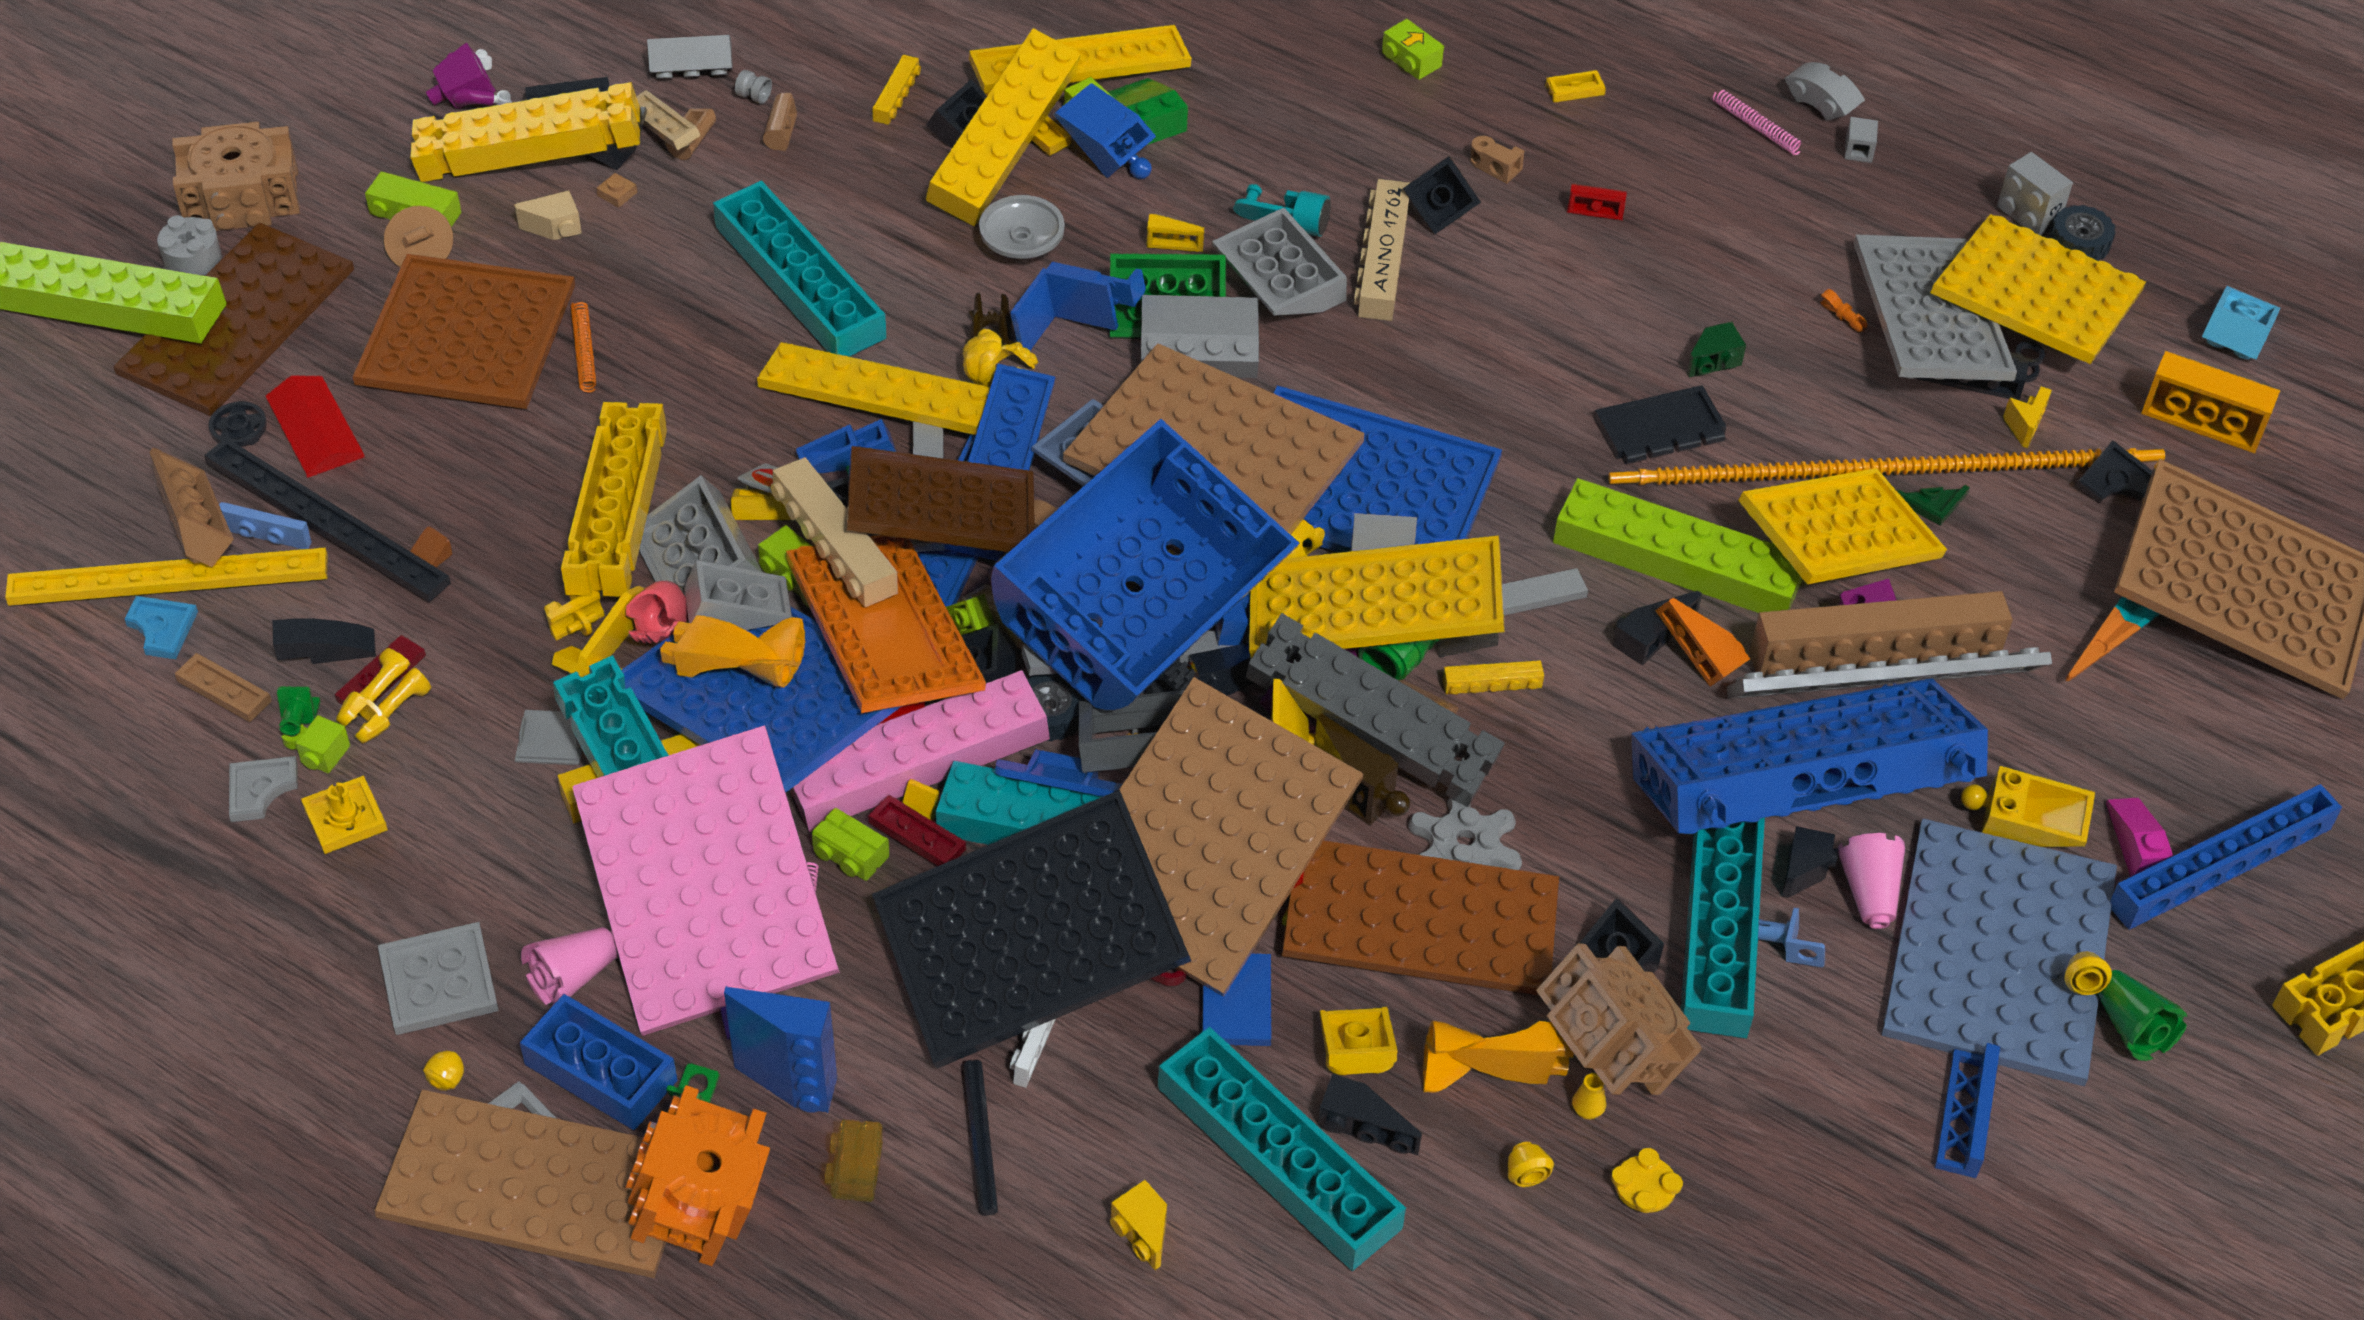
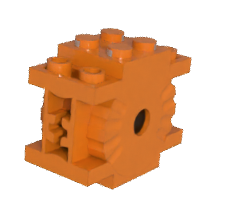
M685 1085L681 1097L673 1096L668 1112L661 1110L656 1123L649 1121L639 1146L635 1164L632 1167L625 1187L631 1190L627 1203L634 1205L628 1224L634 1226L630 1239L644 1243L646 1237L650 1236L700 1253L699 1262L713 1266L726 1237L737 1239L751 1210L770 1151V1147L757 1143L767 1113L753 1108L750 1116L743 1115L697 1099L699 1089Z

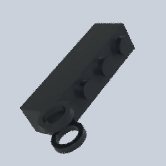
M2025 341L2018 344L2015 354L2010 353L2017 370L2014 381L1914 379L2007 399L2014 398L2020 400L2025 382H2032L2037 379L2040 372L2039 364L2044 360L2045 351L2035 342ZM2027 348L2033 349L2039 354V357L2029 359L2024 357L2020 351ZM2028 366L2034 371L2031 375H2027Z

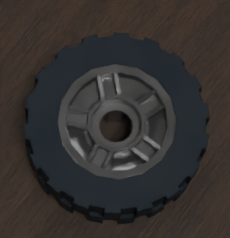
M2071 205L2068 208H2063L2061 212L2056 214L2049 238L2057 240L2065 248L2080 250L2086 256L2099 261L2109 254L2115 237L2116 227L2112 223V219L2106 216V213L2103 211H2099L2094 207H2087L2086 205Z
M1058 673L1030 676L1028 682L1047 716L1050 738L1047 741L1063 740L1065 737L1075 734V731L1079 729V701H1085V698Z

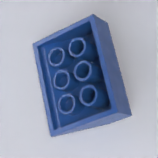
M725 987L724 997L735 1069L794 1108H800L810 1113L817 1111L828 1113L837 1081L830 1002Z

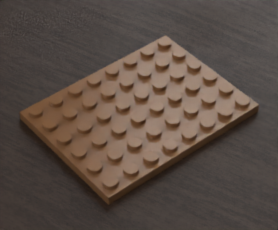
M1157 343L1064 451L1063 462L1096 476L1157 421L1162 419L1291 535L1362 445L1365 433Z
M2159 459L2154 466L2114 593L2344 700L2351 689L2364 638V553Z
M1195 677L1121 786L1120 791L1192 960L1176 967V969L1224 997L1362 781L1363 773Z

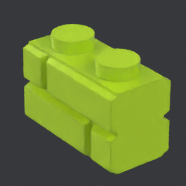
M834 808L812 833L813 849L816 855L824 861L829 859L834 861L850 877L856 875L867 881L890 855L889 839L838 808Z

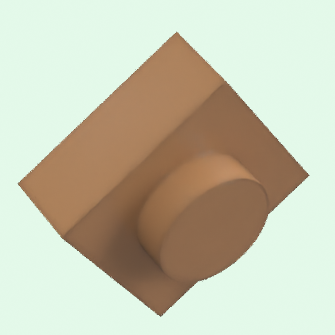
M614 173L596 188L598 197L618 208L637 193L636 184L617 173Z

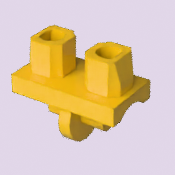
M592 590L591 596L570 595V602L563 606L559 602L554 601L544 607L551 635L556 641L578 630L584 636L592 634L591 623L605 616L600 603V593L597 590Z

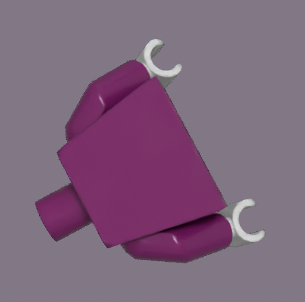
M467 42L456 51L449 53L433 69L439 84L426 91L427 96L434 105L448 98L457 109L472 104L492 106L493 103H496V105L512 103L510 100L511 95L506 90H501L497 95H494L496 90L486 70L492 68L491 56H488V53L483 49H479L475 53Z

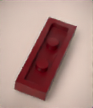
M888 795L868 815L871 825L937 866L959 858L967 850L966 841L891 795Z

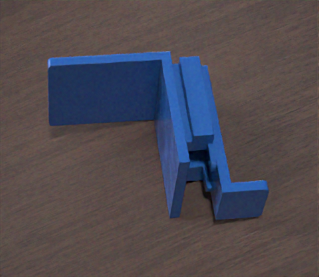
M1051 262L1047 269L1043 268L1011 310L1017 342H1020L1023 347L1031 351L1055 317L1116 330L1118 322L1114 305L1119 303L1135 307L1145 293L1146 288L1142 270L1136 268L1128 280L1102 275L1098 271Z

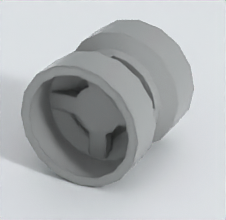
M745 69L740 72L735 83L736 95L743 98L751 97L754 102L760 104L768 100L772 90V80L762 75L757 77L754 72Z

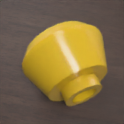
M2083 951L2075 954L2069 960L2064 979L2067 987L2074 993L2094 995L2108 986L2112 978V971L2109 964L2097 954Z
M1531 1142L1519 1143L1513 1147L1512 1152L1508 1156V1179L1519 1187L1537 1185L1551 1175L1554 1167L1553 1159L1537 1144H1532Z

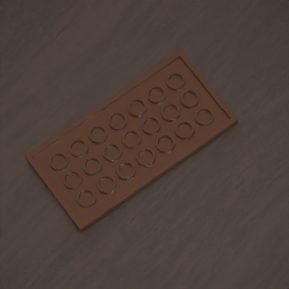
M259 222L205 275L218 278L227 304L202 343L145 334L113 366L115 374L211 416L354 271L353 261Z

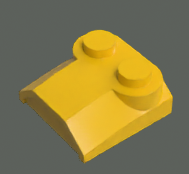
M1387 1007L1337 1011L1320 1010L1321 1028L1326 1050V1066L1330 1071L1338 1075L1382 1073L1393 1067L1397 1061L1398 1050Z

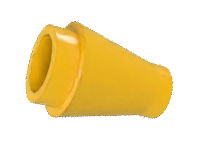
M1590 1073L1585 1076L1583 1083L1572 1098L1574 1110L1584 1119H1595L1603 1114L1606 1109L1604 1083L1596 1073Z

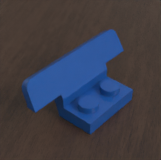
M1035 749L1028 765L998 759L995 766V773L999 776L1102 797L1120 790L1123 785L1098 779V771L1083 773L1081 758Z

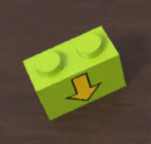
M1405 19L1384 32L1382 53L1418 80L1442 67L1444 45L1410 20Z

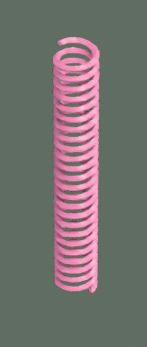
M1721 90L1718 93L1716 100L1715 96L1717 93L1714 92V103L1720 105V107H1723V109H1726V111H1729V113H1732L1743 122H1746L1750 127L1759 131V133H1762V135H1765V137L1780 147L1782 146L1783 149L1789 151L1792 155L1800 153V151L1794 152L1800 147L1801 140L1794 139V136L1788 134L1787 131L1784 132V129L1781 130V127L1774 125V122L1771 123V120L1768 121V118H1764L1757 111L1755 112L1754 109L1751 110V107L1742 103L1741 100L1738 101V98L1735 99V96L1728 94L1725 90Z

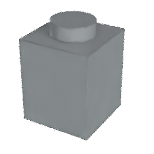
M1850 117L1845 140L1844 159L1872 163L1877 144L1878 120Z

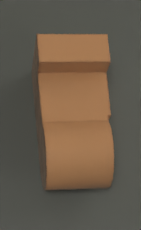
M1478 136L1472 140L1470 162L1476 168L1506 184L1523 169L1524 150L1516 146L1510 150L1498 143L1496 144L1488 136Z

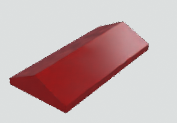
M291 375L265 395L307 478L365 458L360 445L322 376Z

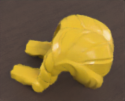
M990 329L980 330L978 336L973 337L965 344L964 352L962 353L965 374L974 384L987 387L992 385L996 364L1010 355H1017L1032 369L1038 364L1036 355L1023 347L1020 342L1002 346L1000 336Z

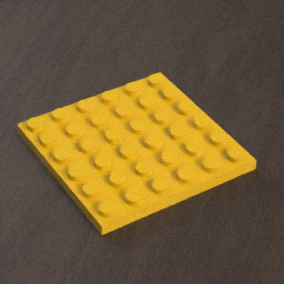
M1990 214L1936 280L1930 293L2091 365L2143 291L2146 281L2139 279L2133 273H2125L2113 268L2111 264L2105 261H2097L2090 258L2080 250L2065 248L2057 240L2042 237L2027 227H2019L2012 224L2002 216Z

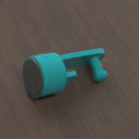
M1251 184L1247 187L1246 198L1236 200L1233 207L1239 216L1254 221L1285 208L1308 235L1321 237L1328 225L1331 201L1328 195L1304 190L1300 193L1287 190L1284 195L1285 207L1257 201V198L1261 196L1262 189L1257 184Z

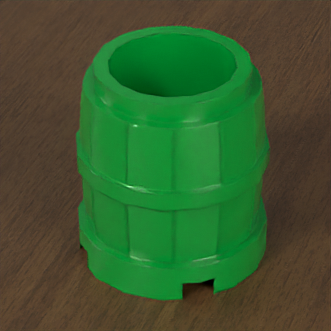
M1439 639L1359 647V658L1394 679L1403 680L1421 663L1427 651L1432 649Z

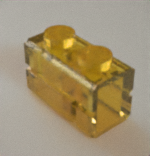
M843 1119L840 1121L839 1132H832L830 1153L835 1154L834 1163H827L825 1184L831 1185V1195L834 1199L851 1200L853 1198L856 1201L867 1202L874 1200L883 1145V1127L880 1122L863 1121V1123H860L857 1120Z

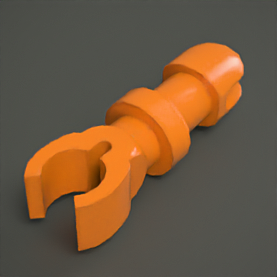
M1827 289L1821 294V297L1824 298L1820 301L1821 305L1829 311L1836 312V317L1840 320L1845 319L1850 323V327L1857 332H1862L1863 328H1867V320L1860 314L1853 312L1851 305L1848 303L1843 304L1842 300L1833 290Z

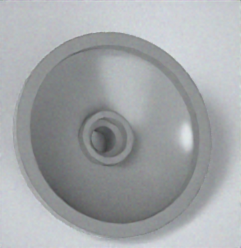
M1013 195L993 202L984 210L979 222V231L983 242L994 252L1015 259L1035 258L1048 253L1060 243L1065 229L1064 218L1056 206L1045 199L1030 195Z

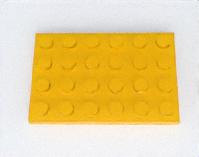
M1877 468L1743 491L1738 500L1807 584L1940 559L1947 551L1946 547Z

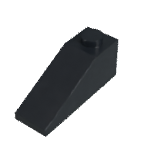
M1697 590L1673 598L1698 612L1702 593ZM1670 599L1636 608L1627 617L1622 616L1613 629L1615 632L1613 647L1643 666L1673 637L1670 630L1655 611Z
M1249 643L1189 654L1190 670L1193 669L1196 672L1194 677H1199L1200 681L1226 696L1232 695L1253 683V681L1246 678L1248 664L1251 661Z

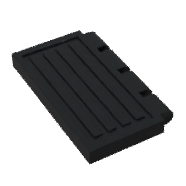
M1703 385L1596 409L1594 413V419L1616 459L1622 458L1625 464L1646 460L1647 454L1649 458H1655L1674 453V448L1677 452L1701 446V441L1704 446L1725 441L1726 424Z

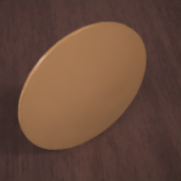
M412 206L401 210L389 221L384 233V246L389 258L400 268L406 254L447 259L453 246V231L448 220L439 211L426 206Z

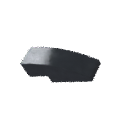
M315 618L272 620L273 647L277 660L310 657L312 664L376 657L374 628L349 622Z

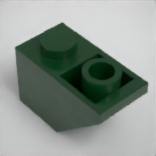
M1732 321L1704 329L1690 355L1687 369L1689 378L1742 366L1746 344Z

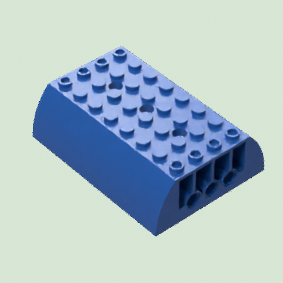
M1160 419L994 565L991 578L992 593L1002 622L1095 708L1116 710L1128 706L1290 555L1297 548L1299 542L1166 422ZM1166 546H1177L1180 549L1181 554H1170L1167 551ZM1129 581L1136 582L1140 586L1141 591L1132 592L1126 587L1125 583Z

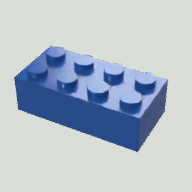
M566 994L559 998L520 1042L526 1066L634 1131L668 1093L666 1091L667 1085L674 1086L678 1081L674 1058Z

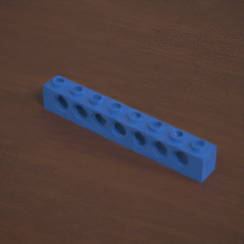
M2319 784L2118 883L2110 900L2112 904L2111 910L2130 930L2331 830L2342 806Z

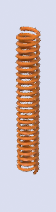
M571 303L579 388L583 392L589 393L596 390L594 387L597 384L589 310L586 303Z

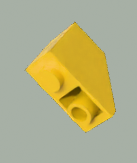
M1144 1180L1111 1203L1110 1223L1120 1237L1125 1236L1130 1241L1134 1253L1142 1262L1147 1261L1154 1270L1161 1267L1167 1204L1149 1183Z

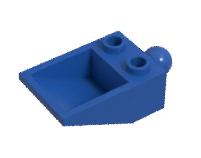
M1090 83L1053 114L1106 178L1110 177L1127 161L1130 164V173L1134 178L1145 179L1150 175L1152 170L1151 163L1146 158L1138 157L1136 154L1156 137L1139 115L1093 83Z

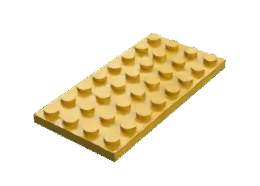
M1499 535L1284 559L1251 590L1249 635L1251 659L1262 643L1266 645L1268 633L1281 613L1302 624V634L1311 638L1314 633H1317L1343 649L1505 632Z

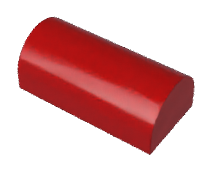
M1571 184L1567 213L1622 221L1627 191Z

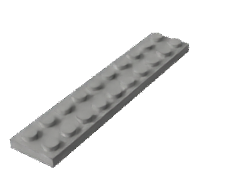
M2039 647L2020 649V652L2009 653L2008 650L1989 652L1988 655L1979 656V658L1978 653L1961 654L1956 658H1950L1949 661L1947 656L1929 657L1928 660L1919 661L1918 664L1917 658L1898 660V663L1888 664V666L1886 661L1870 662L1866 666L1858 667V669H1856L1855 664L1838 665L1834 669L1827 670V672H1825V667H1812L1805 669L1806 671L1797 672L1796 675H1794V669L1775 671V674L1766 675V677H1763V672L1744 674V677L1736 678V683L1727 686L1728 699L1889 685L1893 684V682L1900 684L1930 678L1944 680L2031 672L2051 665L2052 659L2051 652L2039 653Z

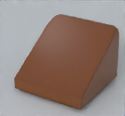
M430 526L426 527L410 551L435 567H438L453 554L449 539Z

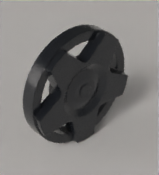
M245 401L231 402L223 405L209 419L210 434L218 444L225 438H228L241 447L246 445L252 446L259 441L267 427L264 411L258 405ZM245 410L253 411L256 414L248 415ZM230 412V415H228L227 417H221L224 414Z

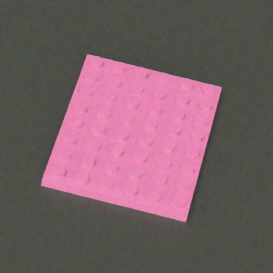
M765 725L572 786L642 1036L719 1012L720 1008L726 1007L725 987L775 994L840 973Z

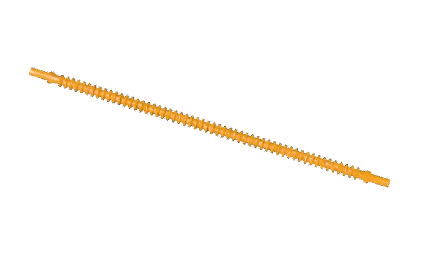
M2098 448L2095 452L2092 449H2088L2086 453L2083 449H2080L2078 453L2075 450H2071L2070 453L2067 450H2063L2061 454L2058 450H2055L2053 454L2050 451H2046L2045 454L2038 451L2036 455L2030 451L2028 455L2025 452H2021L2019 455L2013 452L2011 456L2005 452L2003 456L1999 453H1995L1994 456L1991 453H1987L1986 457L1980 453L1977 457L1974 454H1970L1968 458L1965 454H1962L1960 458L1957 455H1953L1952 458L1949 455H1945L1943 459L1940 455H1937L1935 459L1932 456H1928L1927 459L1920 456L1918 460L1912 456L1910 460L1907 457H1903L1902 460L1895 457L1893 461L1887 457L1885 461L1881 458H1877L1876 461L1869 458L1868 462L1861 458L1859 462L1856 459H1852L1850 463L1847 459H1844L1842 463L1836 459L1834 463L1827 460L1825 464L1821 460L1817 464L1814 461H1810L1809 464L1801 461L1800 465L1796 461H1793L1792 465H1789L1788 462H1784L1783 465L1776 462L1775 466L1768 462L1766 466L1763 463H1759L1758 466L1751 463L1749 467L1743 463L1741 467L1733 464L1731 468L1728 464H1725L1724 468H1721L1720 465H1716L1715 468L1708 465L1706 469L1702 465L1698 469L1695 466H1691L1690 469L1682 466L1681 470L1677 466H1674L1673 470H1670L1669 467H1665L1664 470L1657 467L1653 471L1638 469L1637 471L1609 472L1608 481L1609 484L1638 483V485L1656 482L1657 485L1665 482L1666 485H1669L1670 481H1673L1677 485L1679 481H1682L1683 484H1686L1687 481L1695 484L1696 480H1699L1702 484L1704 480L1712 483L1714 479L1717 483H1720L1722 479L1727 483L1730 479L1737 482L1739 478L1743 482L1747 478H1750L1751 481H1755L1756 478L1759 481H1763L1764 477L1771 481L1773 477L1776 480H1780L1782 476L1785 480H1788L1790 476L1795 480L1798 476L1805 479L1808 475L1813 479L1815 475L1818 478H1823L1824 475L1829 477L1833 474L1840 475L1877 468L1882 474L1885 472L1888 476L1891 472H1894L1895 475H1899L1900 472L1907 475L1908 471L1913 475L1917 471L1920 474H1924L1926 470L1929 474H1932L1934 470L1937 473H1941L1942 470L1945 473H1949L1951 469L1954 473H1957L1959 469L1962 472H1966L1967 469L1974 472L1976 468L1980 472L1984 468L1987 471H1991L1993 468L1999 471L2001 467L2006 471L2009 467L2013 470H2017L2018 467L2021 470H2025L2026 466L2032 470L2035 466L2038 469H2042L2044 465L2047 469H2050L2052 465L2054 468H2059L2060 465L2063 468H2067L2069 464L2072 468H2075L2077 464L2079 467H2084L2085 464L2091 467L2102 451ZM2130 448L2126 450L2141 462L2165 460L2164 449L2136 450V448Z

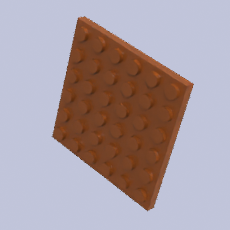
M406 254L353 374L354 385L527 409L575 288V278L566 275Z

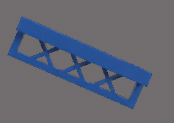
M1987 1043L1982 1055L1954 1049L1935 1162L1936 1169L1977 1178L1984 1161L2001 1046ZM1963 1062L1979 1066L1978 1074L1967 1079L1959 1069V1063ZM1966 1089L1974 1099L1972 1103L1965 1107L1954 1096L1955 1093ZM1959 1117L1969 1127V1131L1960 1136L1950 1125L1951 1121ZM1957 1146L1965 1156L1964 1163L1945 1159V1152Z

